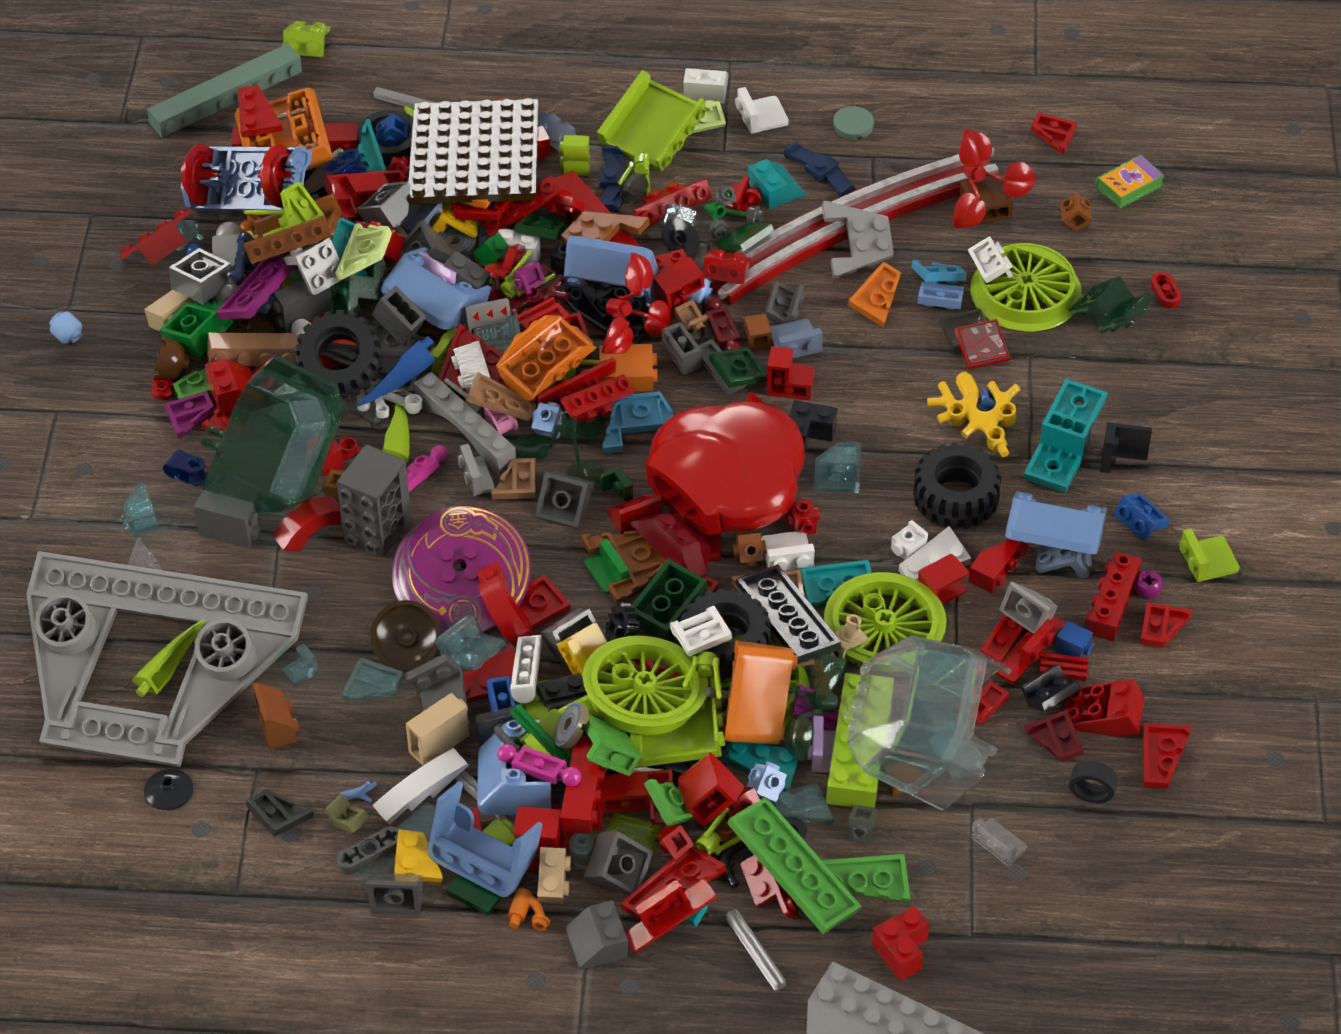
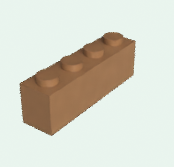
M208 333L207 355L209 363L229 359L244 366L297 367L295 347L298 345L296 333Z

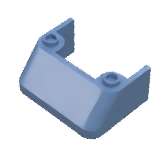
M580 236L568 237L564 268V280L568 288L570 286L579 287L580 284L585 283V280L626 287L625 274L631 253L640 254L650 262L653 268V277L657 275L659 269L653 252L647 248ZM654 280L648 289H642V293L634 297L641 298L645 296L647 303L651 304L655 294Z
M426 247L405 253L383 282L381 292L385 295L396 285L426 316L425 320L434 326L448 330L457 327L459 323L461 325L467 323L465 306L487 302L492 288L489 285L476 290L466 282L451 285L423 268L424 259L419 252L427 253L428 249Z
M1016 491L1013 496L1005 537L1076 552L1097 554L1102 540L1107 508L1103 507L1101 510L1099 506L1088 505L1087 508L1078 510L1036 502L1032 498V494Z
M510 720L500 728L505 731L509 738L514 739L515 744L520 745L519 749L521 750L523 744L519 740L527 732L516 720ZM494 733L478 750V811L484 815H516L519 806L551 809V782H526V775L523 771L506 769V762L500 761L497 756L499 747L504 743Z
M458 781L437 799L428 854L437 864L501 897H507L515 891L536 856L543 824L537 822L523 836L516 839L512 847L473 827L474 816L472 811L459 803L463 783Z

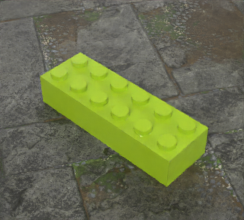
M845 673L827 785L826 804L852 808L853 805L875 808L893 679Z

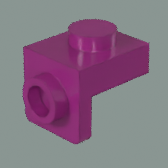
M536 260L513 271L516 278L514 279L516 288L527 295L532 294L531 288L546 282L541 266Z

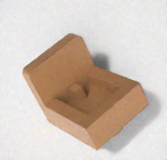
M694 300L675 307L673 310L677 320L684 325L688 332L691 330L693 332L701 330L708 319L706 314L701 315Z

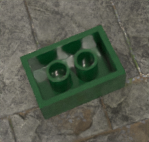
M667 559L632 604V606H635L634 612H638L636 620L639 621V629L652 637L672 642L676 636L673 635L670 629V623L674 621L680 622L682 614L685 613V608L690 603L693 604V600L698 596H704V593L707 592V580Z

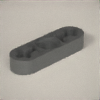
M393 826L386 827L339 852L336 858L338 870L343 874L350 875L395 852L399 829ZM388 837H391L392 839H395V840H394V841H391L390 839L387 840V838H388ZM366 847L376 848L373 854L363 853ZM345 860H348L349 862L352 861V863H351V864H348L347 862H344V861H345Z

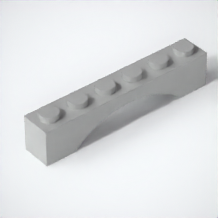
M432 372L414 382L415 394L422 397V407L428 413L440 415L454 424L472 443L479 455L484 457L486 465L498 476L508 469L507 466L510 461L516 459V450L507 439Z

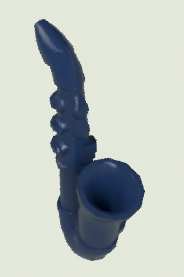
M242 232L238 235L234 271L227 273L230 278L241 279L245 271L244 268L246 270H253L261 262L251 264L244 248V243L254 240L248 232Z

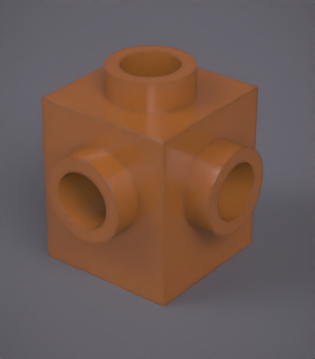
M1074 193L1060 203V215L1063 222L1076 232L1093 221L1091 203L1087 198Z
M751 531L735 534L736 544H732L734 558H737L738 562L744 563V566L758 565V561L764 560L763 554L767 553L765 540L761 541L760 532ZM752 546L751 551L747 552L748 547Z

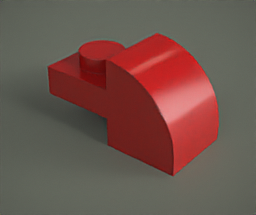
M560 188L562 190L561 194L543 205L547 210L562 217H565L566 212L583 211L585 203L570 197L571 193Z

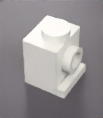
M911 520L908 522V526L892 537L891 549L897 556L906 560L927 544L928 533Z

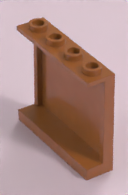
M334 193L314 200L323 212V216L264 237L263 234L280 228L278 218H281L282 215H271L254 221L253 225L258 238L243 244L251 264L333 236L342 213Z

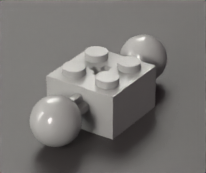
M234 222L222 223L217 228L216 236H212V254L231 263L229 272L234 271L238 235L243 232L241 227ZM246 273L242 275L241 279H233L227 275L218 295H216L218 303L232 295L246 279Z

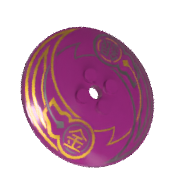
M471 506L443 509L430 514L415 524L399 544L392 566L394 591L398 601L412 600L427 606L439 621L441 635L468 637L482 634L494 629L497 625L481 596L478 587L480 580L477 571L498 561L502 566L509 591L519 607L526 596L531 580L529 551L519 531L508 520L492 511ZM463 562L467 565L465 570L460 572L454 570L457 563Z

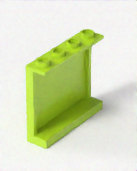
M642 70L597 131L600 143L606 146H618L624 155L632 159L638 154H648L650 167L662 173L664 168L670 165L674 154L682 148L687 136L693 133L698 121L705 116L706 106L704 99L700 98L698 102L652 81L649 73Z
M714 673L709 678V687L715 688ZM707 697L706 708L702 709L700 707L684 725L673 731L658 735L630 733V739L641 754V758L635 768L702 759L709 752L715 757L722 756L721 746H725L724 732H720V728L724 727L722 713H718V710L722 709L721 699ZM634 702L629 705V711L633 706ZM640 702L635 713L643 714L642 702ZM647 703V714H654Z

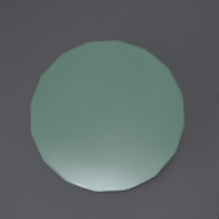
M857 106L845 107L835 113L833 127L835 132L843 138L856 140L857 137L861 136L865 138L873 131L874 117L864 108Z

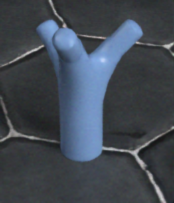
M367 781L358 788L342 791L340 794L345 795L347 800L359 798L371 803L372 799L365 795V793L376 787L377 783L373 782L371 784Z

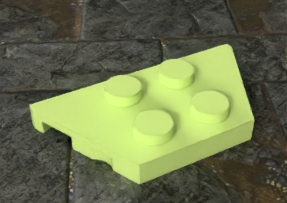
M360 223L355 224L335 273L337 278L342 280L382 260L392 235L388 226L378 227L376 225H369L368 228H363Z

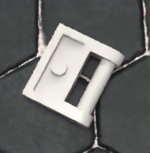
M715 606L709 607L705 612L683 621L670 623L673 635L677 637L688 657L732 639L731 631Z

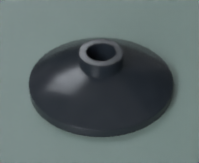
M672 218L664 224L662 239L670 252L683 249L687 257H691L698 251L699 236L695 228L688 221L681 218Z
M177 769L161 770L147 780L144 787L145 798L156 809H177L186 804L193 794L192 780L186 773Z

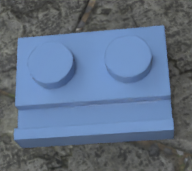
M922 281L917 304H923L927 307H945L950 310L961 309L964 287L939 283L929 284Z

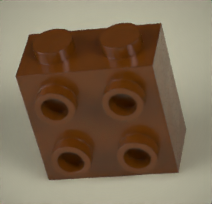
M986 176L984 180L975 182L980 194L978 200L983 201L986 205V213L980 223L1012 218L1013 201L1003 191L1004 181ZM969 179L961 180L960 197L966 192H970L975 196L972 185L968 182Z

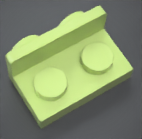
M709 100L704 102L706 114L695 125L693 133L725 127L726 122L720 101L713 102Z

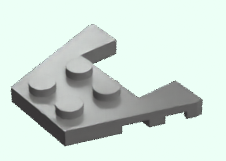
M823 201L824 222L846 221L851 257L831 259L833 279H838L841 275L857 272L860 268L870 267L893 258L894 250L888 216Z

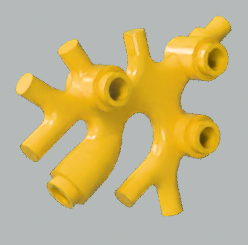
M962 372L956 377V385L963 395L962 400H956L953 397L945 381L940 382L938 388L942 393V397L927 398L928 407L940 406L947 408L946 412L937 415L939 423L949 420L953 426L959 427L965 423L967 418L969 424L961 431L964 438H968L973 432L980 430L986 434L987 446L990 450L999 452L1001 457L1008 456L1009 451L1006 447L1005 432L1001 427H998V423L1004 427H1011L1015 424L1016 407L1010 400L1021 391L1020 387L1014 384L1006 392H1001L995 381L989 382L987 387L996 404L992 410L983 412L977 408L979 390L971 374Z

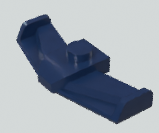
M794 142L785 148V158L790 157L805 164V171L819 182L826 179L839 195V198L856 190L839 168V162L831 156L814 153L802 147L798 142Z
M602 146V156L607 168L600 167L599 188H606L601 202L610 212H619L627 191L631 187L632 177L629 173L623 184H618L627 169L623 153L618 146Z

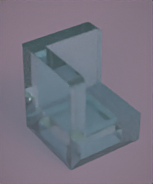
M669 204L664 224L672 218H681L693 226L697 211L682 205Z
M305 644L296 648L298 660L282 668L283 673L294 686L319 673L317 659Z

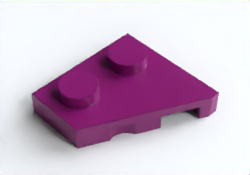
M207 391L164 404L178 439L184 437L214 413V406Z

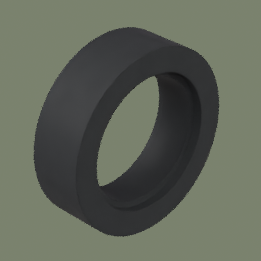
M384 110L367 116L358 127V144H360L362 128L366 119H370L374 134L376 133L377 124L385 120L392 113L408 122L409 137L404 143L394 147L378 146L384 165L389 167L393 157L402 158L407 156L410 158L413 117L402 111Z

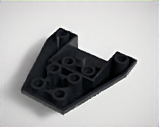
M589 281L581 287L570 286L563 291L569 293L568 300L564 301L575 313L580 312L582 318L606 334L612 321L615 319L606 311L608 300L611 298L618 299L619 295L630 294L624 286ZM645 296L626 299L632 305V310L648 313L650 304L647 303ZM635 314L623 317L629 321L628 327L633 331L632 344H638L651 336L644 329L647 317Z

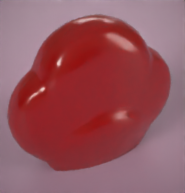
M738 401L724 406H697L672 416L656 432L651 443L650 456L645 463L647 481L656 495H660L662 501L676 515L682 516L693 528L704 534L712 535L729 531L754 530L776 522L793 505L797 493V479L802 472L805 462V447L803 437L796 422L789 415L774 406L751 401Z

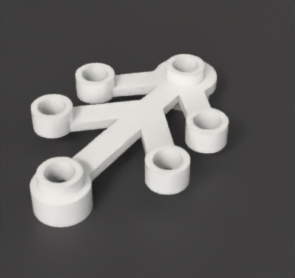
M378 378L376 381L371 380V387L368 390L361 389L360 395L356 396L357 403L365 397L364 392L369 393L375 388L374 385H378L382 380ZM400 387L374 400L376 416L378 418H387L389 416V407L385 404L384 399L404 406L410 414H417L422 408L421 396L412 394V392ZM394 392H399L401 395H404L406 397L394 394ZM370 402L359 407L357 406V409L359 411H368L370 409Z

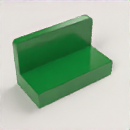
M605 539L599 542L600 554L584 560V565L603 593L609 594L608 584L628 578L629 569L610 541Z

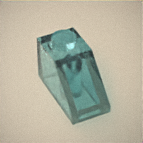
M140 482L123 504L124 515H121L124 529L129 528L131 536L158 529L155 512L145 484Z

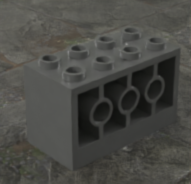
M366 444L337 481L344 541L351 546H357L370 554L384 557L412 520L406 460Z

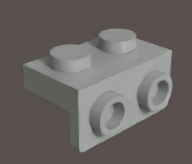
M469 444L461 445V455L457 456L460 469H464V479L466 485H470L473 496L491 492L493 488L495 489L484 457H474Z

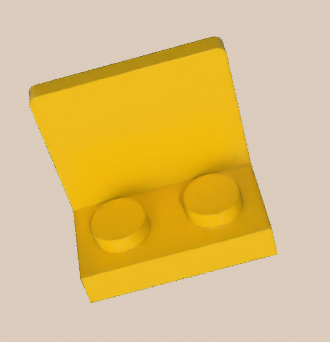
M443 203L442 211L437 216H433L429 221V226L437 233L444 232L449 224L474 239L478 235L479 220L455 219L451 203Z
M592 623L556 645L572 675L580 673L583 677L586 661L597 648L607 643L598 624Z

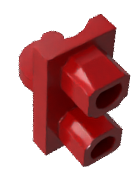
M743 177L741 183L732 184L731 187L735 190L736 201L731 203L730 206H725L726 209L747 212L749 206L760 203L761 194L757 188L750 186L749 177Z

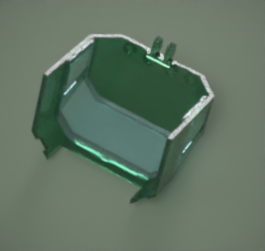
M274 355L249 378L235 403L225 430L223 431L211 425L207 426L206 432L216 438H221L220 443L208 438H202L201 445L216 451L205 477L203 490L252 502L257 514L280 513L308 502L318 495L313 492L340 421L349 414L346 405H343L337 384Z

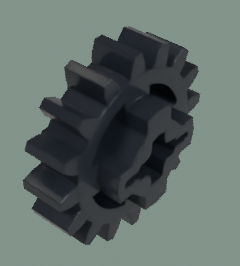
M616 602L615 606L611 607L612 613H608L609 622H606V635H609L607 642L639 634L640 625L639 621L636 620L638 612H634L635 606H631V603Z

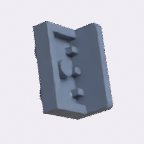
M542 111L538 116V127H544L550 138V147L559 152V142L564 140V135H576L574 133L576 129L567 122L564 125L560 123L561 119L552 112L548 115Z

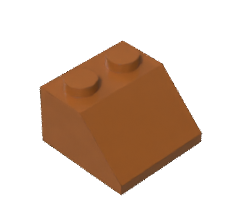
M254 683L253 690L257 713L268 748L272 749L297 742L295 732H299V726L296 717L291 718L290 715L294 713L291 700H286L281 690L260 683Z

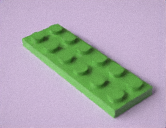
M764 797L729 819L727 824L822 934L859 912L862 906L767 797Z

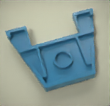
M661 392L633 394L618 400L613 405L606 438L602 445L603 454L623 452L621 434L659 430L669 418L674 416L671 407Z

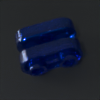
M357 149L345 150L328 162L322 169L325 178L327 175L367 172L364 163L361 162L362 158Z

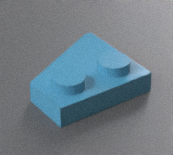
M912 260L911 268L926 283L937 284L938 281H945L950 284H956L958 281H966L967 273L960 266L932 262L931 266H922L919 260Z

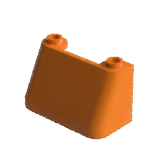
M735 640L734 660L736 661H733L732 665L733 672L727 711L724 716L726 722H724V727L721 728V731L724 732L725 741L779 745L780 740L784 741L786 736V726H783L791 671L792 669L796 670L798 656L794 655L792 648Z

